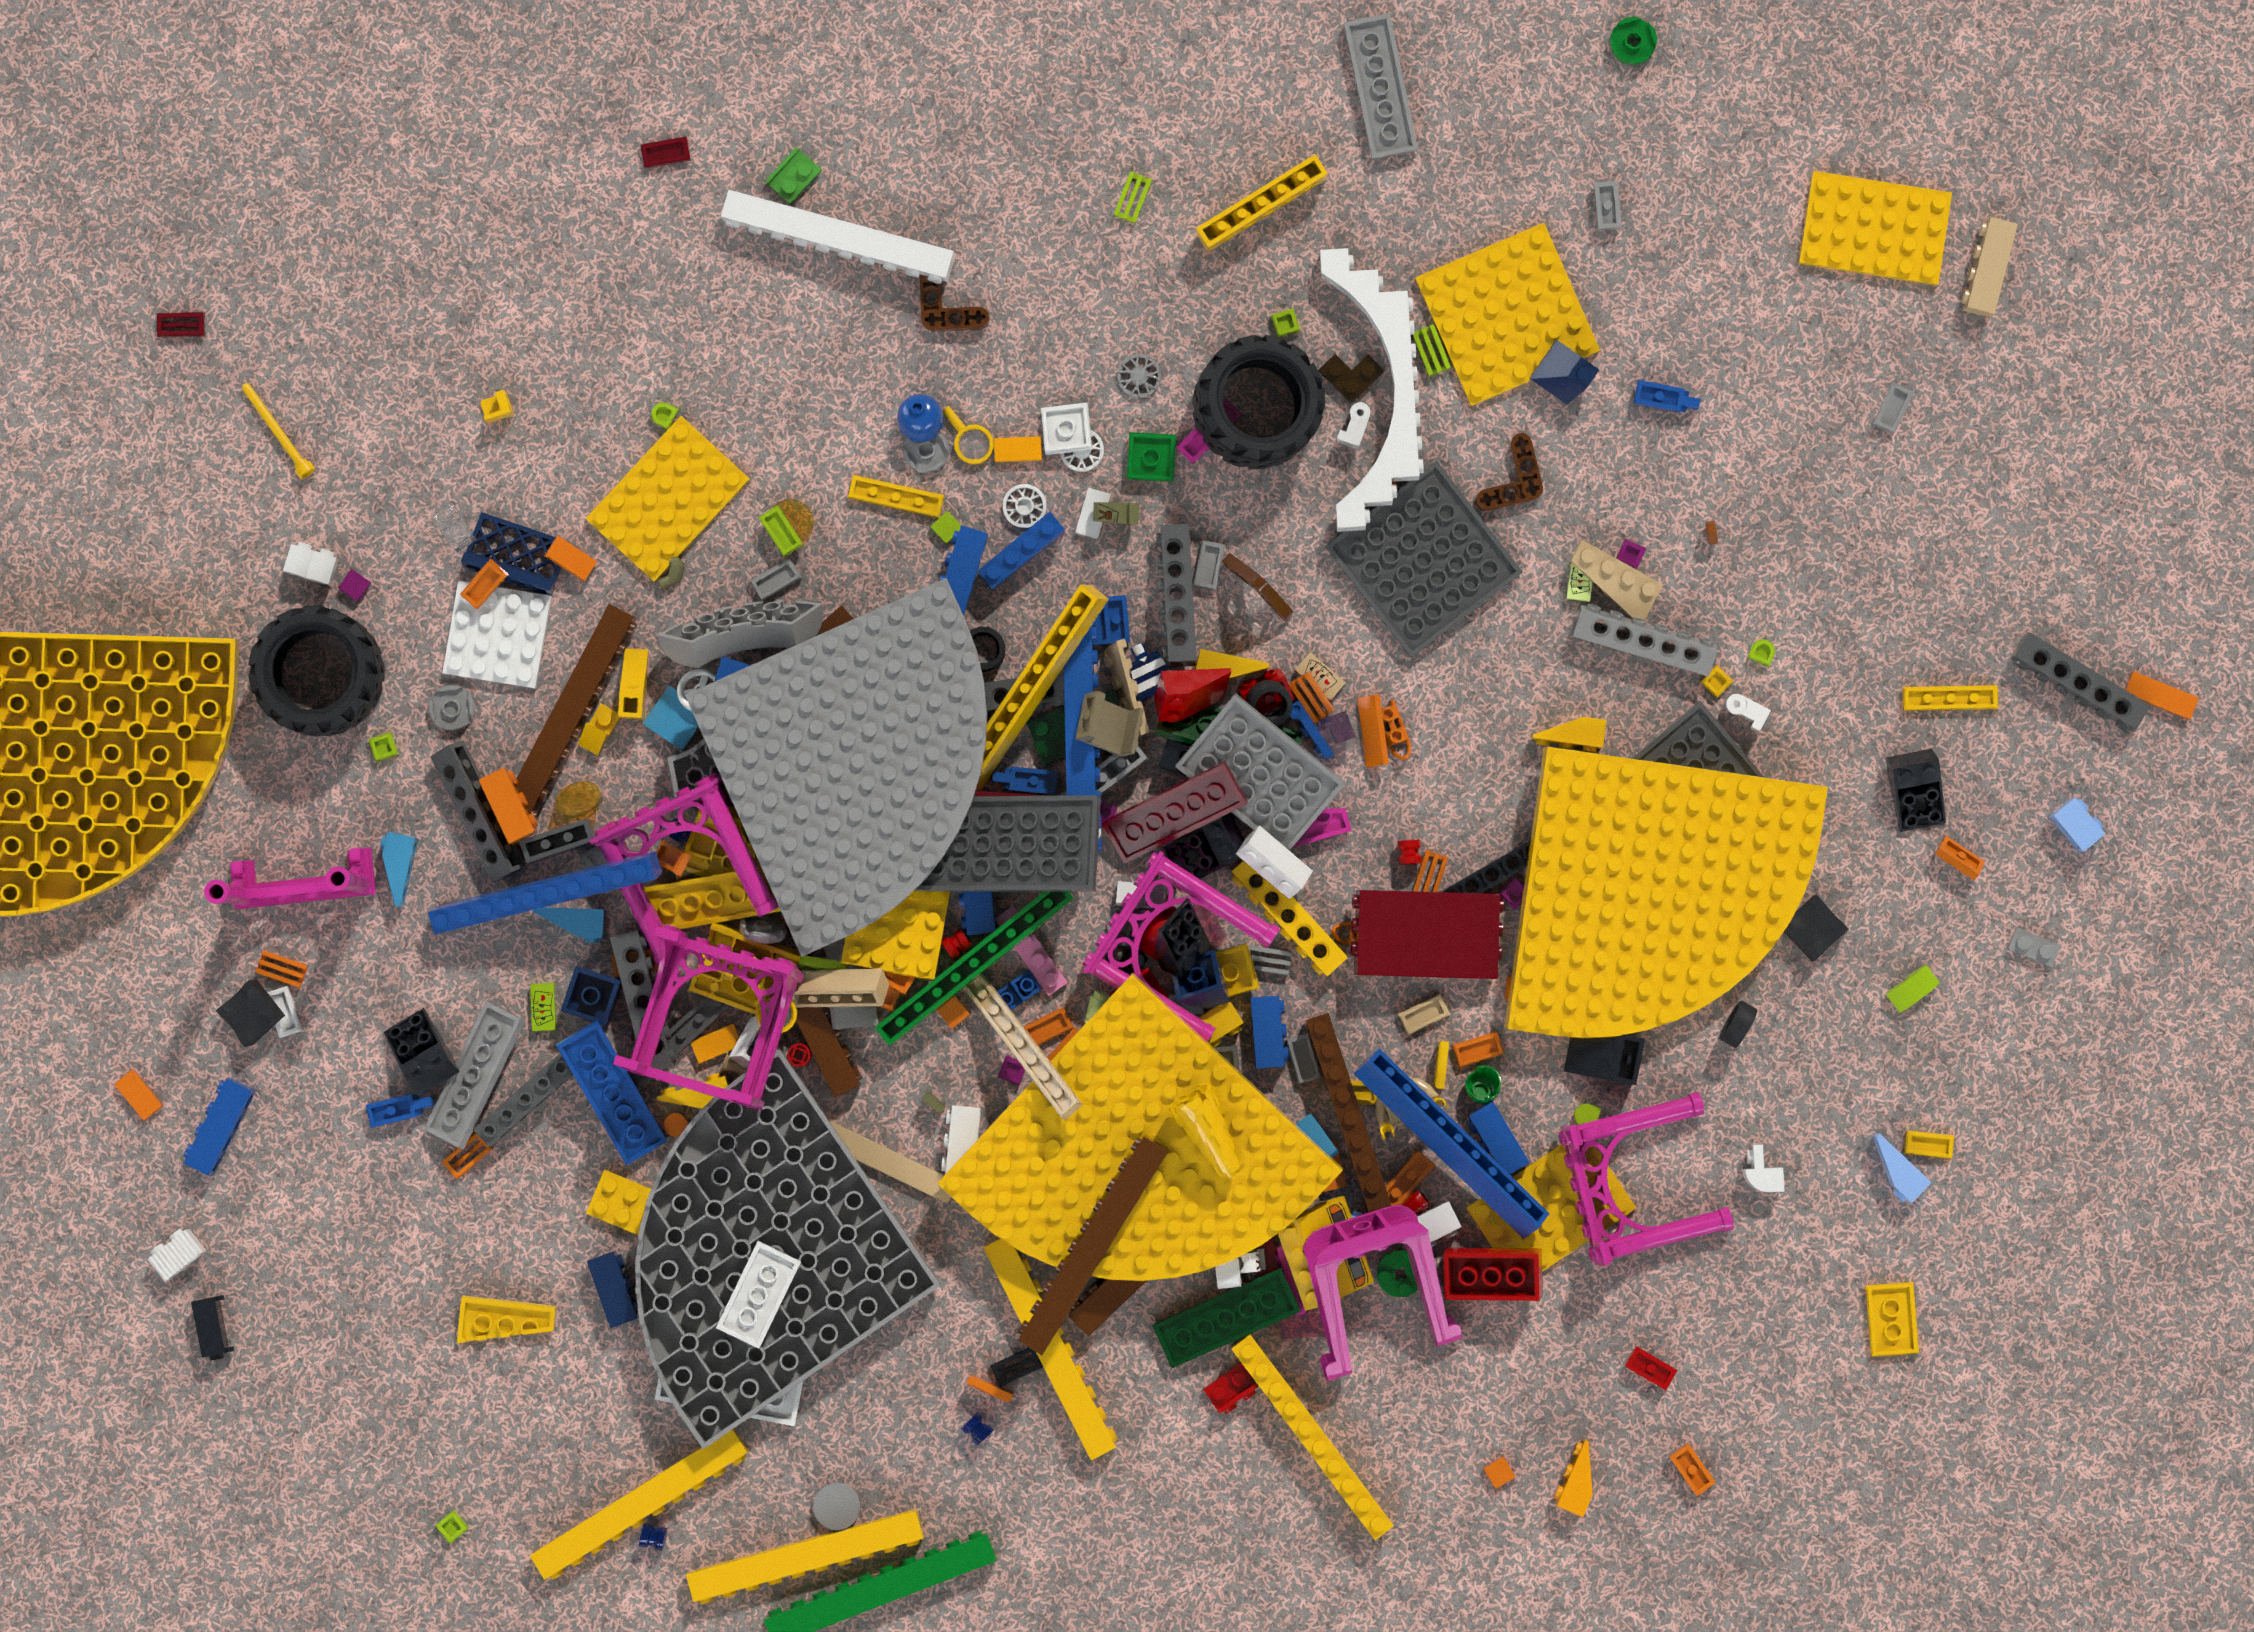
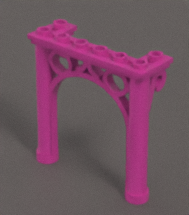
M715 772L696 782L697 787L690 790L687 786L677 791V797L671 800L667 796L655 802L656 807L650 810L646 806L634 812L636 816L631 819L625 816L615 822L612 821L596 830L594 832L596 836L589 840L591 844L594 843L596 847L599 846L606 862L610 863L626 859V857L646 854L659 839L672 833L695 831L706 834L716 840L725 850L757 915L762 916L779 907L776 898L772 897L728 810L730 800L725 790L721 787L724 784L720 774L716 776ZM695 806L701 810L702 818L698 824L686 820L684 816L686 809ZM680 807L677 813L678 821H669L663 816ZM709 815L717 831L704 825ZM652 820L654 822V829L649 836L645 831L637 828ZM631 835L639 836L643 842L641 850H629L625 842L626 838ZM643 883L620 888L654 954L652 957L656 965H658L661 956V941L654 936L657 926L662 928L664 926L644 889Z
M360 847L347 850L349 871L343 867H333L326 873V876L257 883L254 860L233 861L230 863L232 883L227 884L222 880H212L205 886L204 895L213 904H234L235 910L376 895L372 848Z
M1160 851L1159 854L1154 852L1146 864L1150 868L1145 875L1140 873L1133 884L1137 888L1132 895L1127 893L1120 905L1124 906L1123 910L1119 915L1114 913L1109 921L1110 930L1107 934L1102 932L1095 945L1098 946L1094 954L1089 952L1082 963L1085 966L1083 972L1086 974L1089 972L1113 988L1118 989L1130 977V975L1118 967H1125L1132 963L1135 975L1208 1042L1216 1029L1209 1023L1207 1024L1153 989L1144 979L1139 967L1138 950L1145 929L1160 912L1171 906L1182 904L1186 898L1190 899L1191 903L1204 906L1259 941L1266 948L1269 947L1280 928L1273 923L1270 925L1178 866L1165 857L1164 852ZM1156 875L1163 878L1153 881ZM1158 884L1165 885L1169 890L1168 901L1162 904H1155L1150 899L1151 891ZM1172 884L1191 897L1173 899L1174 890ZM1144 894L1147 904L1152 908H1156L1152 912L1147 910L1143 914L1132 913ZM1145 919L1139 928L1136 920ZM1127 920L1133 927L1131 936H1135L1134 943L1127 937L1115 939ZM1121 942L1128 943L1132 950V957L1124 962H1118L1113 957L1114 949ZM1106 952H1108V958L1110 962L1103 959Z
M1699 1092L1688 1094L1685 1098L1575 1126H1560L1561 1132H1558L1559 1141L1562 1146L1565 1145L1567 1155H1564L1567 1169H1571L1573 1178H1570V1184L1573 1192H1576L1579 1201H1576V1208L1578 1214L1583 1216L1584 1224H1582V1231L1584 1237L1589 1240L1588 1255L1591 1262L1594 1261L1595 1265L1607 1266L1609 1262L1613 1261V1258L1721 1230L1727 1232L1734 1229L1733 1218L1728 1207L1657 1226L1640 1225L1627 1218L1619 1210L1609 1190L1607 1180L1608 1162L1618 1142L1626 1135L1635 1131L1704 1115V1105ZM1615 1135L1606 1148L1600 1143L1595 1142L1597 1139ZM1590 1146L1596 1147L1602 1154L1600 1163L1595 1167L1589 1166L1585 1157V1151ZM1585 1170L1590 1172H1598L1600 1170L1599 1176L1595 1175V1182L1589 1188ZM1592 1197L1598 1198L1602 1205L1607 1204L1610 1209H1603L1596 1216ZM1608 1213L1613 1214L1619 1219L1617 1230L1612 1234L1606 1233L1602 1224L1604 1215ZM1625 1225L1641 1231L1619 1237Z

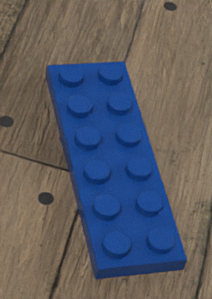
M597 1020L556 1043L558 1050L626 1165L668 1142L628 1072L613 1064L617 1053Z

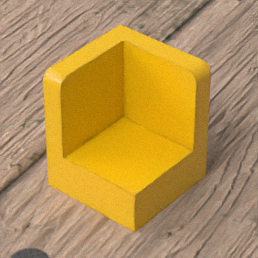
M505 390L495 392L496 396L480 402L484 413L483 418L487 424L514 415Z

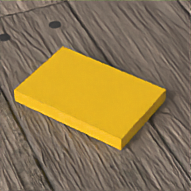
M1913 1282L1865 1285L1871 1357L1919 1353Z

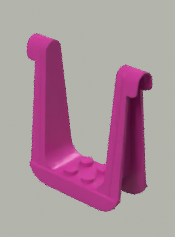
M1402 1205L1389 1206L1321 1227L1312 1232L1304 1243L1303 1251L1330 1353L1324 1354L1320 1358L1326 1381L1352 1374L1336 1271L1344 1260L1350 1257L1361 1258L1366 1255V1252L1372 1250L1383 1251L1389 1245L1404 1243L1435 1345L1438 1347L1462 1339L1460 1326L1455 1323L1452 1316H1446L1429 1230L1419 1223L1417 1214L1409 1207Z

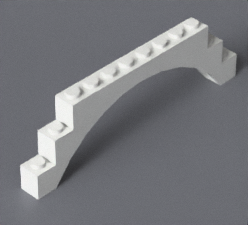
M1348 248L1320 250L1321 278L1348 296L1367 316L1382 341L1390 362L1394 386L1393 416L1388 437L1378 459L1361 483L1336 504L1337 532L1365 530L1366 523H1370V511L1365 509V507L1392 505L1393 498H1397L1396 484H1392V482L1419 480V473H1424L1423 459H1418V450H1422V437L1417 436L1416 427H1421L1420 413H1415V404H1419V391L1414 390L1413 381H1418L1417 367H1412V358H1416V345L1411 344L1410 335L1415 334L1414 320L1409 321V312H1413L1412 297L1408 298V291L1379 292L1383 290V276H1378V269L1350 271V269H1354L1353 255L1348 254Z

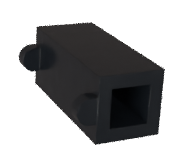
M224 1295L191 1302L202 1358L209 1357L210 1361L224 1358L223 1353L235 1351L234 1346L229 1347L220 1300H225Z

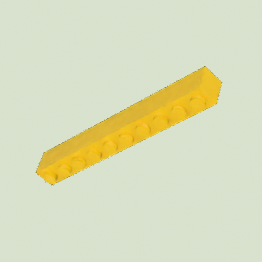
M1080 585L987 723L986 749L982 773L976 790L983 788L1109 600L1092 585Z
M999 1238L984 1246L983 1249L1021 1324L1024 1320L1029 1322L1033 1316L1030 1310L1036 1300L1042 1301L1039 1293L1043 1290L1037 1279L1032 1280L1029 1274L1032 1268L1027 1258L1022 1259L1018 1249ZM1060 1326L1043 1355L1039 1353L1037 1355L1090 1460H1093L1116 1448L1115 1441L1118 1440V1437L1112 1427L1107 1428L1104 1420L1108 1418L1102 1406L1097 1408L1093 1400L1097 1396L1091 1385L1086 1386L1083 1380L1086 1374L1080 1363L1075 1365L1072 1359L1075 1353L1069 1342L1064 1343L1061 1335L1065 1333Z
M1249 1334L1232 1345V1351L1374 1540L1394 1527L1391 1520L1252 1335Z
M733 1428L703 1449L701 1447L533 1552L530 1558L544 1580L549 1577L552 1580L565 1573L563 1568L569 1564L575 1567L585 1560L583 1557L585 1554L591 1551L594 1555L605 1548L604 1542L609 1539L615 1542L625 1535L624 1530L632 1526L634 1530L646 1522L644 1517L651 1513L653 1516H656L666 1509L664 1505L671 1500L674 1504L686 1497L684 1492L691 1488L694 1491L698 1490L706 1484L704 1480L711 1475L715 1479L726 1472L724 1467L730 1463L736 1466L747 1459L745 1456L749 1452L747 1446L737 1430Z
M916 1508L689 1571L686 1577L693 1602L699 1601L700 1604H706L714 1601L713 1597L715 1596L731 1597L737 1594L736 1590L743 1588L748 1592L760 1588L759 1584L768 1582L769 1585L783 1582V1577L791 1575L792 1579L805 1576V1571L814 1569L816 1573L829 1569L828 1565L830 1564L846 1565L851 1563V1559L860 1556L861 1560L874 1557V1552L883 1550L884 1553L898 1550V1545L915 1546L920 1544V1539L924 1538V1532Z

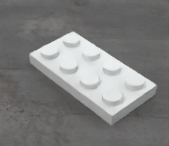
M757 1241L716 1328L754 1347L760 1348L801 1261Z

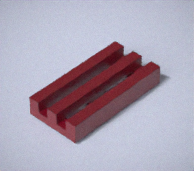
M157 313V337L205 336V313ZM199 318V322L162 323V319ZM199 327V331H162V328Z

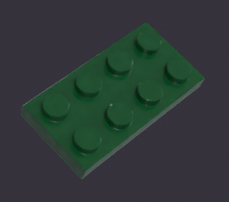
M1115 689L1104 692L1106 694L1105 701L1120 706ZM1065 708L1026 722L1043 767L1066 758Z

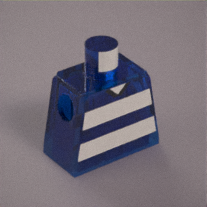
M1143 643L1130 649L1136 660L1132 662L1133 668H1130V677L1137 682L1138 696L1136 698L1140 702L1155 695L1161 671H1172L1168 668L1167 663L1163 661L1158 651L1148 655Z

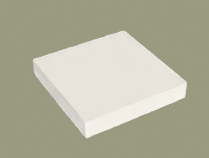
M1088 403L1041 408L1046 455L1092 450Z

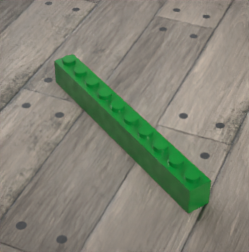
M1072 892L1041 893L874 1028L888 1046L894 1045L1076 899L1075 895Z
M981 1530L968 1534L969 1539L962 1542L959 1541V1538L947 1542L946 1548L937 1550V1547L928 1549L923 1552L924 1556L915 1559V1556H910L901 1560L902 1565L893 1568V1565L890 1564L880 1568V1573L871 1576L870 1573H866L857 1577V1582L850 1585L848 1581L835 1585V1590L826 1593V1590L814 1593L811 1600L804 1602L803 1598L793 1601L790 1603L791 1607L782 1610L781 1607L772 1609L767 1612L769 1616L764 1618V1622L768 1632H814L996 1562L998 1558L988 1532L982 1533Z

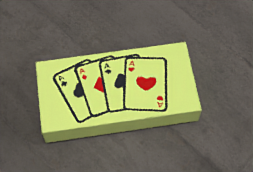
M1572 563L1566 599L1590 602L1593 581H1590Z

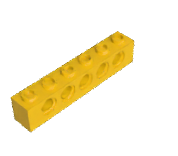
M1314 154L1196 228V235L1206 251L1210 252L1325 181L1328 173L1317 155Z
M1244 861L1231 871L1234 875L1231 878L1232 881L1240 889L1244 886L1250 894L1247 897L1255 906L1260 904L1266 910L1263 915L1271 923L1276 921L1281 927L1279 932L1287 941L1292 939L1298 945L1295 950L1304 959L1307 956L1313 962L1311 967L1319 976L1324 974L1327 977L1348 958L1294 897L1287 898ZM1252 875H1259L1262 878L1263 883L1261 887L1253 888L1249 884V879ZM1274 892L1277 894L1279 900L1276 905L1271 906L1266 903L1265 896L1267 893ZM1284 910H1291L1294 913V920L1291 923H1285L1281 919V913ZM1300 927L1309 929L1310 937L1308 940L1303 941L1298 938L1297 931ZM1320 944L1326 948V954L1323 958L1314 956V946Z

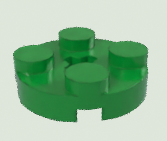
M1625 18L1616 25L1611 33L1610 49L1619 62L1623 64L1638 65L1644 63L1652 56L1656 48V31L1649 22L1647 23L1641 20V18ZM1631 35L1640 40L1636 47L1627 43Z
M1394 1250L1381 1258L1376 1270L1377 1280L1380 1287L1387 1294L1394 1297H1408L1418 1290L1406 1250ZM1401 1267H1404V1273L1407 1275L1406 1279L1400 1278L1399 1281L1396 1280L1394 1270H1400Z

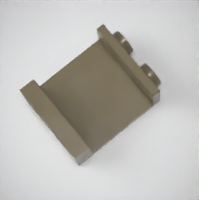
M1100 691L1084 694L1076 739L1120 757L1135 754V750L1138 747L1139 730L1143 723L1142 715L1144 709L1127 710L1104 700L1106 694Z

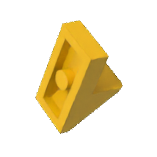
M601 703L591 721L585 724L578 744L598 756L620 720L618 713Z

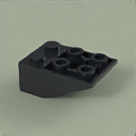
M1933 749L1887 757L1888 780L1899 831L1903 832L1946 823L1940 762Z
M1230 812L1164 844L1163 847L1172 862L1197 878L1202 879L1239 861L1241 858L1236 853L1244 842V838Z
M1186 898L1157 931L1155 957L1161 969L1182 979L1211 947L1190 899Z
M425 1008L384 1031L407 1084L418 1096L460 1072L452 1054Z
M1624 1034L1595 1038L1570 1037L1563 1072L1637 1085L1645 1039Z

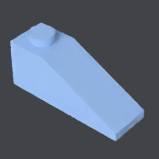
M1875 1133L1872 1137L1890 1185L1895 1189L1893 1194L1903 1203L1905 1201L1913 1203L1932 1182L1880 1133Z

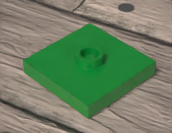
M1129 432L1127 480L1174 482L1176 435Z

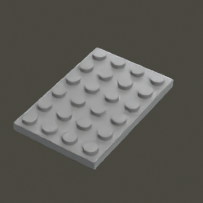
M1236 693L1175 765L1177 769L1191 778L1225 761L1248 801L1246 805L1232 811V813L1253 830L1260 825L1288 850L1295 845L1346 784L1343 779Z

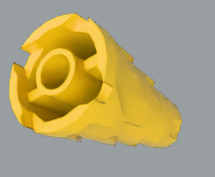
M1205 1085L1181 1096L1182 1104L1179 1106L1174 1101L1168 1108L1179 1127H1183L1193 1144L1197 1145L1206 1161L1211 1163L1220 1177H1225L1228 1180L1238 1175L1240 1164L1234 1152L1235 1147L1225 1127L1226 1123L1219 1109L1220 1104L1211 1085H1208L1207 1088Z

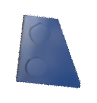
M1126 595L1107 597L1109 600L1093 622V627H1097L1098 635L1097 641H1093V646L1109 645L1125 639L1126 643H1130Z

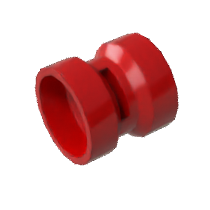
M1420 839L1397 841L1398 849L1401 851L1398 857L1399 865L1422 863V856L1418 851L1421 847Z
M961 928L954 932V936L951 938L946 937L941 941L953 961L963 951H969L973 948Z
M801 1043L793 1044L787 1052L788 1061L797 1067L807 1065L812 1056L809 1047Z

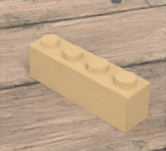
M1990 217L1986 223H1982L1979 231V236H1982L1981 244L1976 245L1973 258L1976 259L1975 267L1970 268L1967 281H1971L1969 290L1965 289L1961 303L1965 304L1963 311L1989 318L1995 314L2018 224Z
M883 969L799 970L804 974L802 984L797 982L792 1001L796 1007L883 1006L889 983Z

